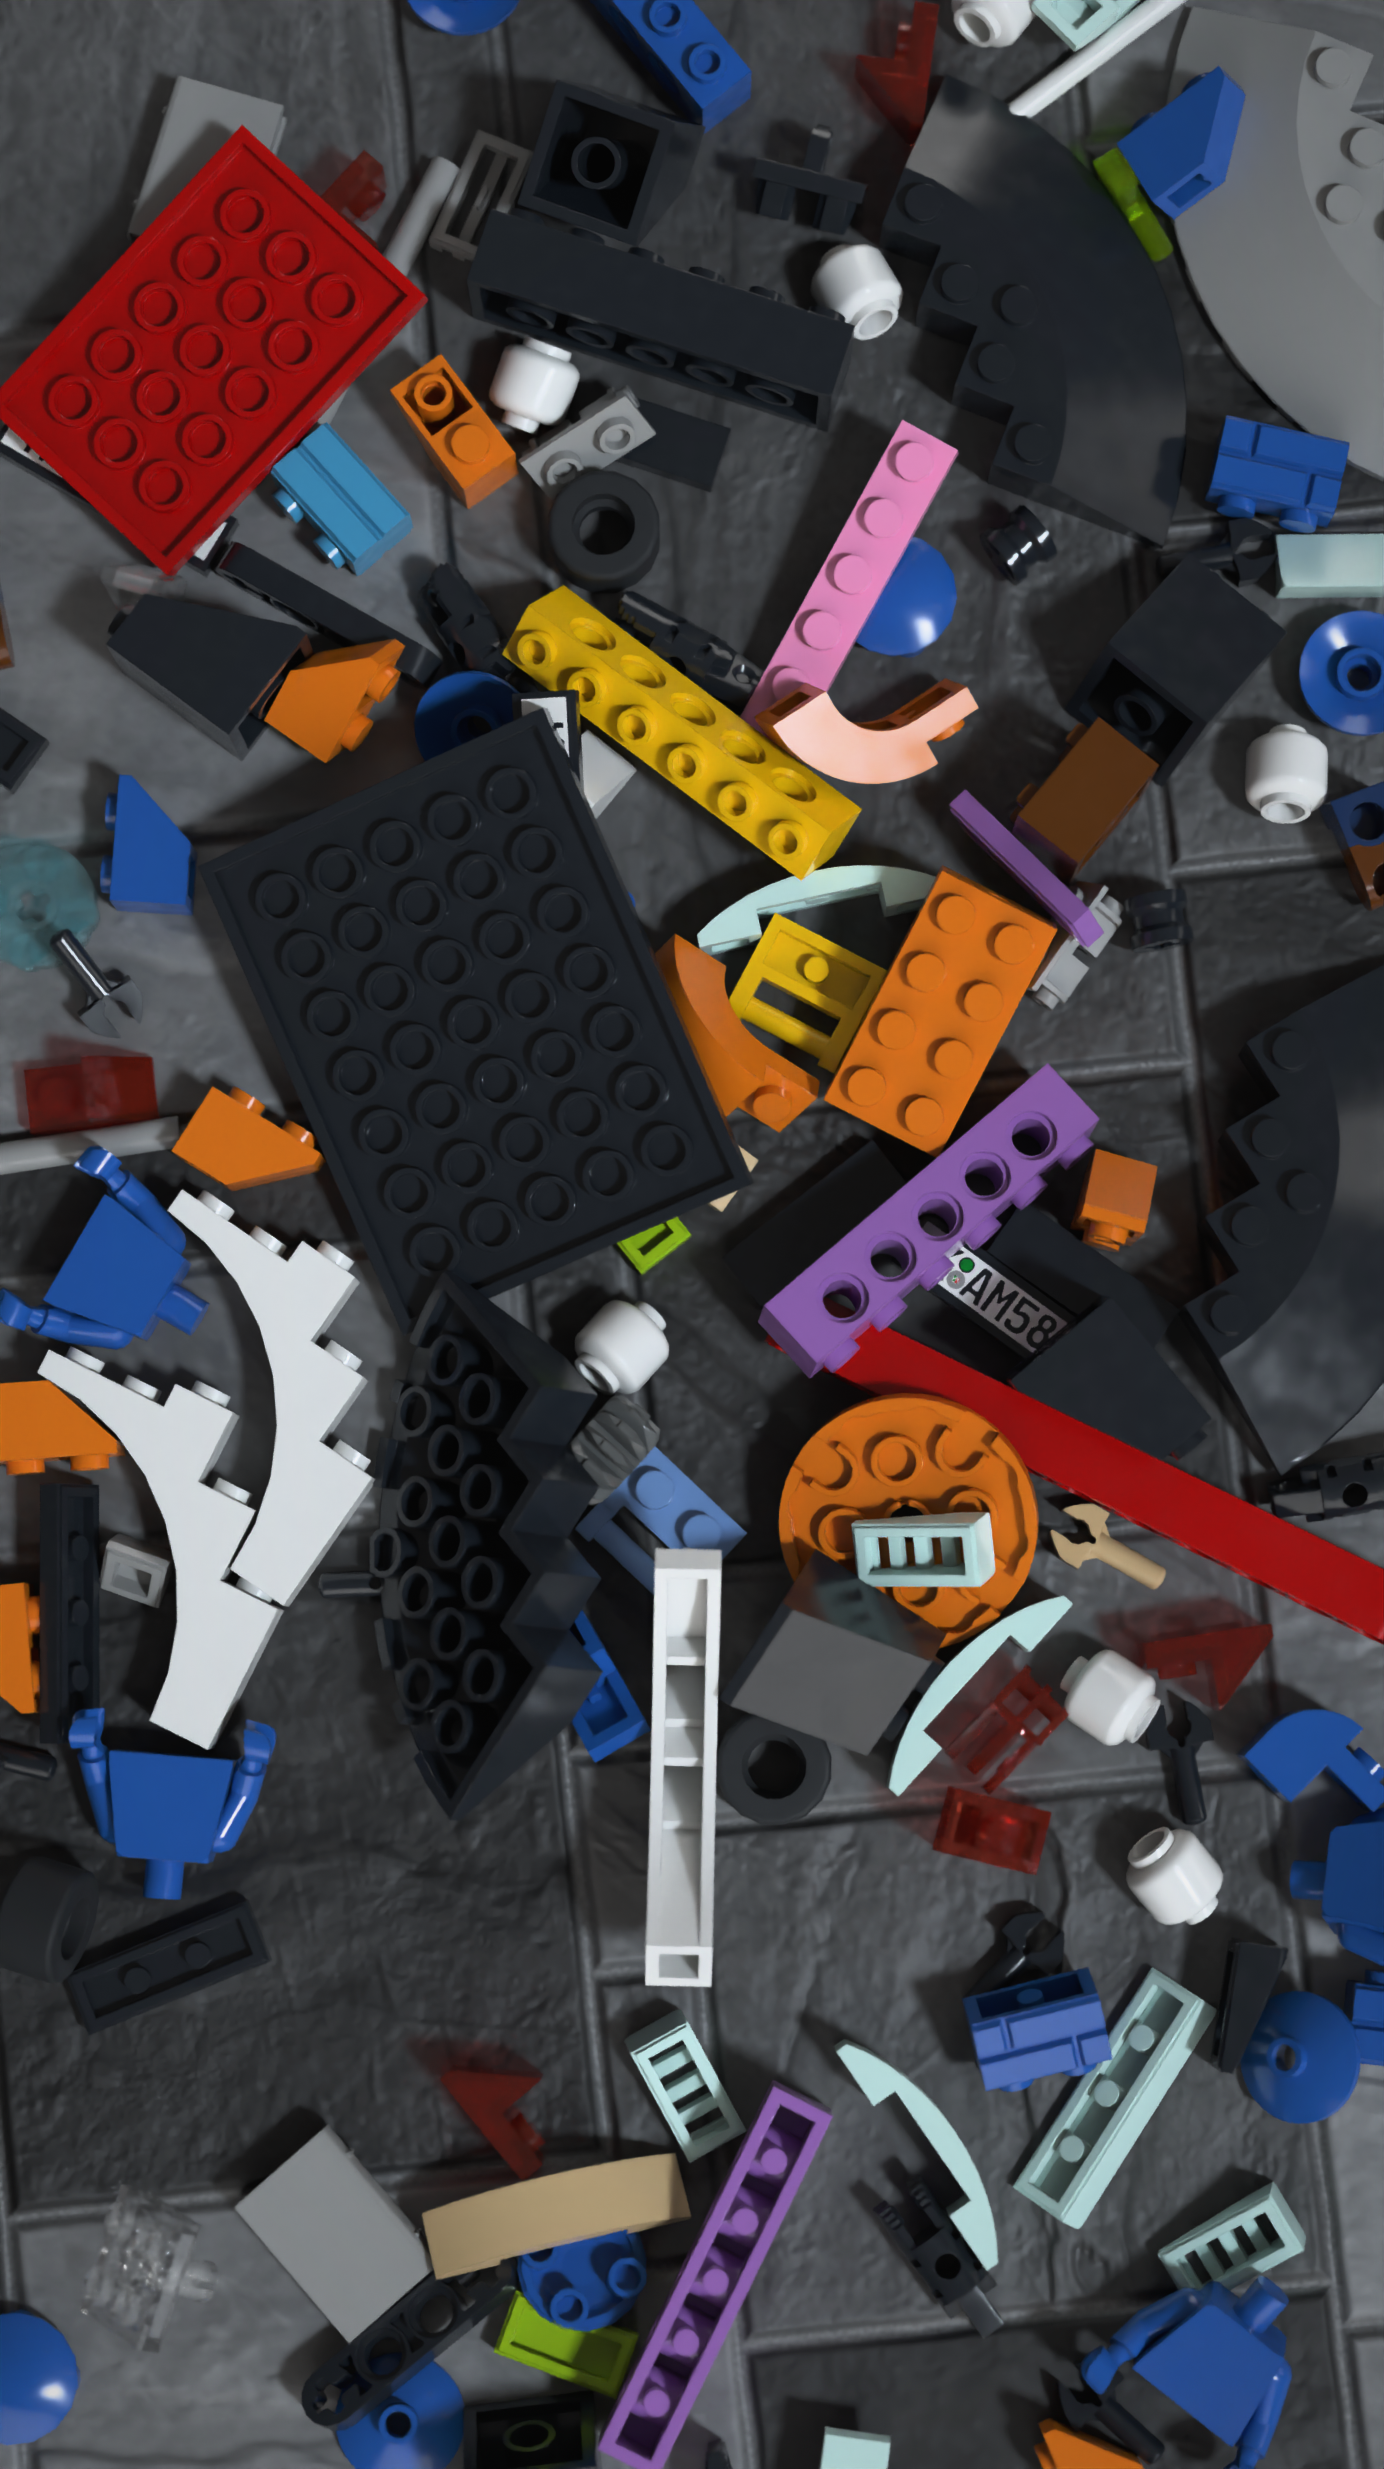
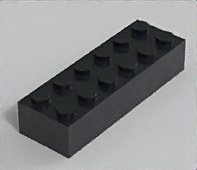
M491 208L467 277L474 319L828 432L851 364L855 325L846 323V318L839 312L823 306H811L808 311L787 304L781 294L765 287L751 286L749 291L724 284L725 279L721 275L706 268L690 267L687 272L665 265V260L660 255L647 249L631 247L628 252L606 246L604 245L605 241L603 238L585 229L570 228L568 233L547 227L544 226L545 222L542 218L526 210L512 208L509 209L507 214Z

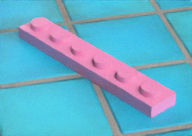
M904 420L901 421L740 716V718L768 739L770 738L761 729L754 716L805 683L828 693L958 455L957 449Z

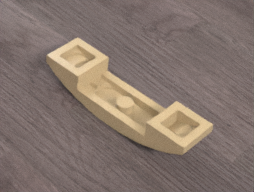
M676 2153L638 2157L556 2173L477 2194L422 2213L436 2280L500 2265V2260L622 2230H626L627 2234L691 2219Z

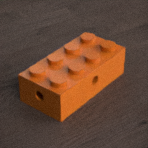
M942 865L825 1091L824 1101L936 1158L940 1156L1058 930L1056 923Z

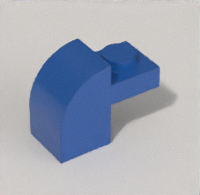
M582 1609L569 1630L603 1673L573 1718L572 1724L588 1753L596 1763L651 1731V1728L607 1649Z
M1299 1709L1284 1713L1265 1725L1236 1754L1285 1802H1291L1322 1770L1364 1811L1374 1812L1384 1802V1786L1380 1783L1384 1778L1383 1768L1362 1748L1358 1747L1352 1754L1345 1748L1363 1728L1352 1719L1333 1711Z

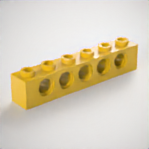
M565 585L528 605L502 653L503 656L550 691L578 690L581 715L801 881L834 856L862 811L859 806Z

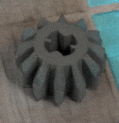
M623 1394L611 1397L566 1445L567 1449L599 1485L589 1505L602 1503L647 1457L648 1453L659 1441L660 1429L649 1419L651 1416L637 1403L634 1405Z

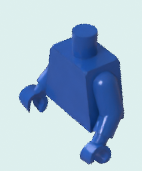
M93 1145L84 1151L73 1166L92 1177L104 1181L107 1186V1192L112 1198L104 1194L46 1293L43 1301L50 1305L40 1304L38 1307L27 1305L21 1298L2 1287L0 1290V1323L25 1331L26 1326H30L31 1331L35 1334L69 1344L118 1350L126 1347L133 1337L148 1341L160 1320L191 1336L205 1316L209 1302L180 1286L192 1265L182 1256L186 1246V1237L183 1230L145 1185L129 1170L121 1171L119 1169V1166L122 1164L119 1159L100 1145Z
M105 1708L78 1710L72 1718V1725L69 1729V1742L72 1749L81 1748L78 1751L77 1757L99 1835L104 1841L115 1844L117 1856L146 1859L143 1897L181 1900L185 1862L208 1864L214 1861L216 1853L227 1852L236 1845L258 1801L267 1769L266 1765L269 1764L275 1747L276 1731L269 1725L245 1719V1754L239 1759L122 1749L110 1750L109 1752L108 1747L102 1744L100 1738L104 1727Z
M1384 1807L1355 1817L1349 1825L1333 1828L1329 1834L1327 1861L1294 1860L1290 1871L1292 1898L1321 1900L1322 1917L1332 1932L1337 1935L1339 1943L1343 1948L1383 1967Z
M1258 2276L1241 2298L1237 2297L1220 2282L1214 2280L1200 2290L1189 2287L1182 2288L1140 2309L1109 2339L1111 2345L1107 2350L1104 2346H1099L1085 2356L1080 2368L1082 2377L1097 2394L1101 2395L1108 2387L1119 2365L1127 2360L1134 2359L1132 2369L1229 2446L1233 2447L1235 2444L1238 2448L1236 2457L1224 2469H1256L1255 2466L1258 2459L1263 2460L1265 2458L1279 2422L1292 2379L1291 2367L1284 2358L1287 2338L1282 2331L1272 2324L1274 2319L1289 2303V2300L1280 2287L1264 2276Z

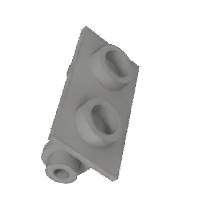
M625 385L618 391L612 386L607 389V394L579 411L581 420L575 424H572L567 419L541 437L530 439V448L522 452L523 457L519 459V462L550 500L553 501L556 495L572 479L591 471H600L656 435V432L637 409L640 407V404L629 386Z
M1078 880L1075 885L1068 887L1090 909L1104 931V934L1089 948L1086 946L1082 947L1053 918L1050 919L1056 923L1058 930L1026 989L1034 991L1031 996L1032 999L1049 1011H1052L1057 1003L1063 1005L1066 1003L1089 969L1072 955L1076 948L1080 947L1089 956L1097 958L1122 923L1119 915L1124 910V907L1117 900L1106 894L1109 888L1105 885Z

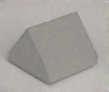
M118 1533L109 1540L106 1546L99 1587L143 1604L159 1608L175 1566L172 1552Z

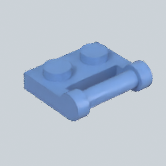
M656 1447L648 1453L647 1457L602 1503H598L575 1528L586 1541L590 1542L594 1538L653 1595L655 1561L611 1520L624 1506L669 1549L722 1550L721 1561L747 1534Z

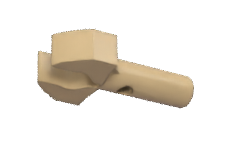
M1078 1504L1061 1510V1512L1071 1518L1082 1521L1087 1526L1088 1535L1093 1538L1094 1542L1075 1544L1056 1531H1049L1051 1543L1059 1560L1077 1570L1083 1561L1097 1558L1152 1590L1157 1589L1162 1584L1166 1575V1569L1163 1566L1110 1537L1105 1524L1110 1514L1109 1512L1095 1504Z

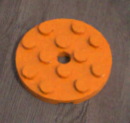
M898 1393L873 1397L856 1403L829 1419L811 1436L795 1459L786 1478L779 1508V1535L784 1560L793 1581H795L815 1549L856 1574L851 1524L856 1520L891 1518V1514L905 1504L918 1509L923 1515L989 1512L994 1547L995 1573L981 1587H875L946 1633L947 1635L939 1648L959 1643L979 1633L1001 1615V1612L1014 1599L1024 1584L1030 1571L1038 1539L1039 1515L1035 1490L1028 1470L1016 1449L998 1428L983 1416L957 1402L927 1394ZM878 1537L881 1568H891L888 1537ZM932 1537L935 1564H943L940 1537ZM959 1537L961 1561L965 1563L962 1537ZM905 1538L907 1566H916L913 1539Z

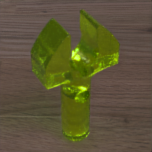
M1113 148L1092 161L1101 182L1127 215L1132 228L1151 260L1157 262L1168 257L1173 250V246L1139 190V180L1118 148Z

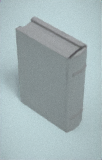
M177 76L174 80L167 106L161 111L163 119L138 198L132 203L134 211L126 233L127 241L131 244L136 241L241 125L277 156L287 124V117L282 116L284 106Z
M327 2124L240 2200L234 2208L347 2342L350 2343L432 2271L433 2265L427 2239L422 2234L423 2229L417 2228L354 2155V2148L349 2149L331 2126Z

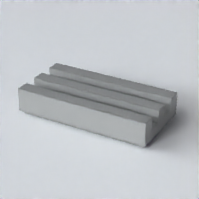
M478 129L429 238L430 248L442 252V249L449 251L454 258L465 261V258L473 261L478 248L472 244L509 160H515L517 163L496 210L507 214L509 209L516 207L534 152ZM487 149L496 153L462 232L459 238L449 235L484 155Z

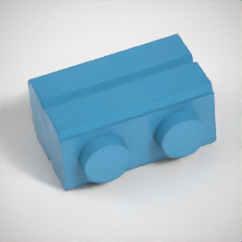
M328 423L320 425L301 442L298 448L291 450L270 471L274 484L278 488L271 494L273 500L295 524L303 517L319 534L313 540L314 545L336 570L346 563L356 576L363 574L386 551L393 548L408 535L413 528L409 512Z

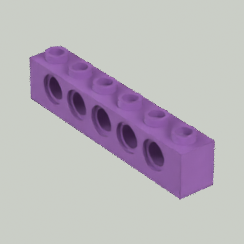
M1047 1063L766 1303L758 1323L809 1379L824 1366L831 1373L835 1372L860 1349V1346L854 1341L871 1325L878 1332H881L906 1310L908 1306L902 1299L920 1284L928 1291L938 1284L955 1266L949 1259L965 1244L974 1251L991 1238L1002 1225L996 1218L1010 1205L1014 1204L1021 1211L1034 1201L1048 1186L1043 1179L1046 1174L1058 1164L1067 1171L1078 1163L1094 1146L1089 1137L1100 1118ZM1026 1134L1033 1137L1039 1143L1042 1153L1035 1156L1022 1154L1015 1148L1012 1136ZM970 1174H982L988 1177L994 1184L996 1193L989 1196L975 1194L968 1188L965 1177ZM928 1213L940 1216L947 1223L949 1233L939 1237L927 1234L920 1227L918 1217ZM877 1254H889L899 1261L902 1267V1274L896 1277L882 1276L875 1271L870 1258ZM831 1294L843 1295L853 1303L855 1314L849 1318L834 1317L825 1309L823 1298Z
M772 2079L599 2434L598 2450L635 2469H662L833 2118L831 2108Z

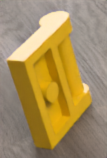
M774 913L734 988L729 1002L740 1021L743 1019L820 1059L817 1065L834 1074L887 970ZM761 981L839 1020L832 1036L830 1037L754 997Z

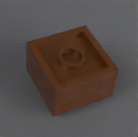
M1100 717L1097 718L1090 728H1087L1082 723L1074 727L1066 738L1068 746L1058 758L1059 766L1040 789L1032 783L1027 784L1016 799L1018 807L1010 815V822L1014 824L1011 834L1067 887L1146 792L1159 767V764Z

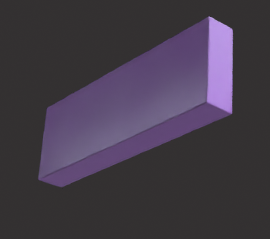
M966 789L949 804L951 813L964 832L1082 947L1086 946L1089 948L1104 934L1090 909Z

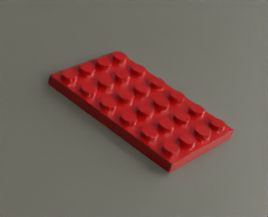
M241 125L0 387V419L162 572L172 579L270 473L273 466L295 446L428 302V299L420 289L249 130Z

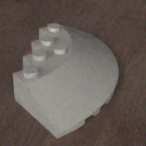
M1192 7L1175 56L1167 104L1181 95L1183 87L1191 79L1202 73L1211 72L1218 66L1241 86L1246 97L1225 182L1177 218L1173 219L1170 217L1186 264L1185 271L1198 302H1202L1213 326L1223 339L1222 345L1238 369L1250 382L1255 381L1270 400L1277 405L1276 410L1290 423L1295 421L1310 434L1350 442L1346 463L1384 482V125L1350 111L1374 55L1315 30Z

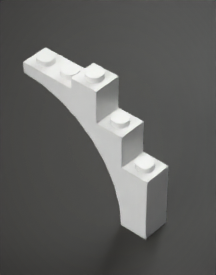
M204 1189L197 1199L181 1190L167 1211L209 1246L237 1282L260 1327L273 1373L277 1428L271 1477L256 1523L230 1569L281 1605L289 1607L366 1497L375 1481L373 1477L364 1472L371 1460L340 1439L333 1449L325 1445L368 1382V1380L356 1372L363 1361L333 1340H330L325 1349L317 1345L360 1282L348 1272L354 1261L327 1242L322 1241L315 1250L302 1241L287 1262L281 1258L287 1246L258 1226H255L248 1235L230 1223L229 1219L235 1211Z
M70 1346L65 1357L48 1350L37 1373L80 1399L116 1433L146 1476L166 1523L176 1568L177 1625L168 1674L149 1721L207 1750L215 1749L284 1611L270 1603L272 1600L270 1596L241 1576L236 1586L227 1582L232 1573L230 1568L253 1529L259 1511L248 1506L253 1494L219 1477L213 1488L205 1484L239 1415L226 1409L231 1398L230 1396L198 1380L194 1383L191 1391L175 1384L163 1407L157 1404L162 1391L130 1375L126 1376L121 1386L99 1375L105 1364L104 1362Z
M655 1548L645 1985L711 1987L722 1550Z

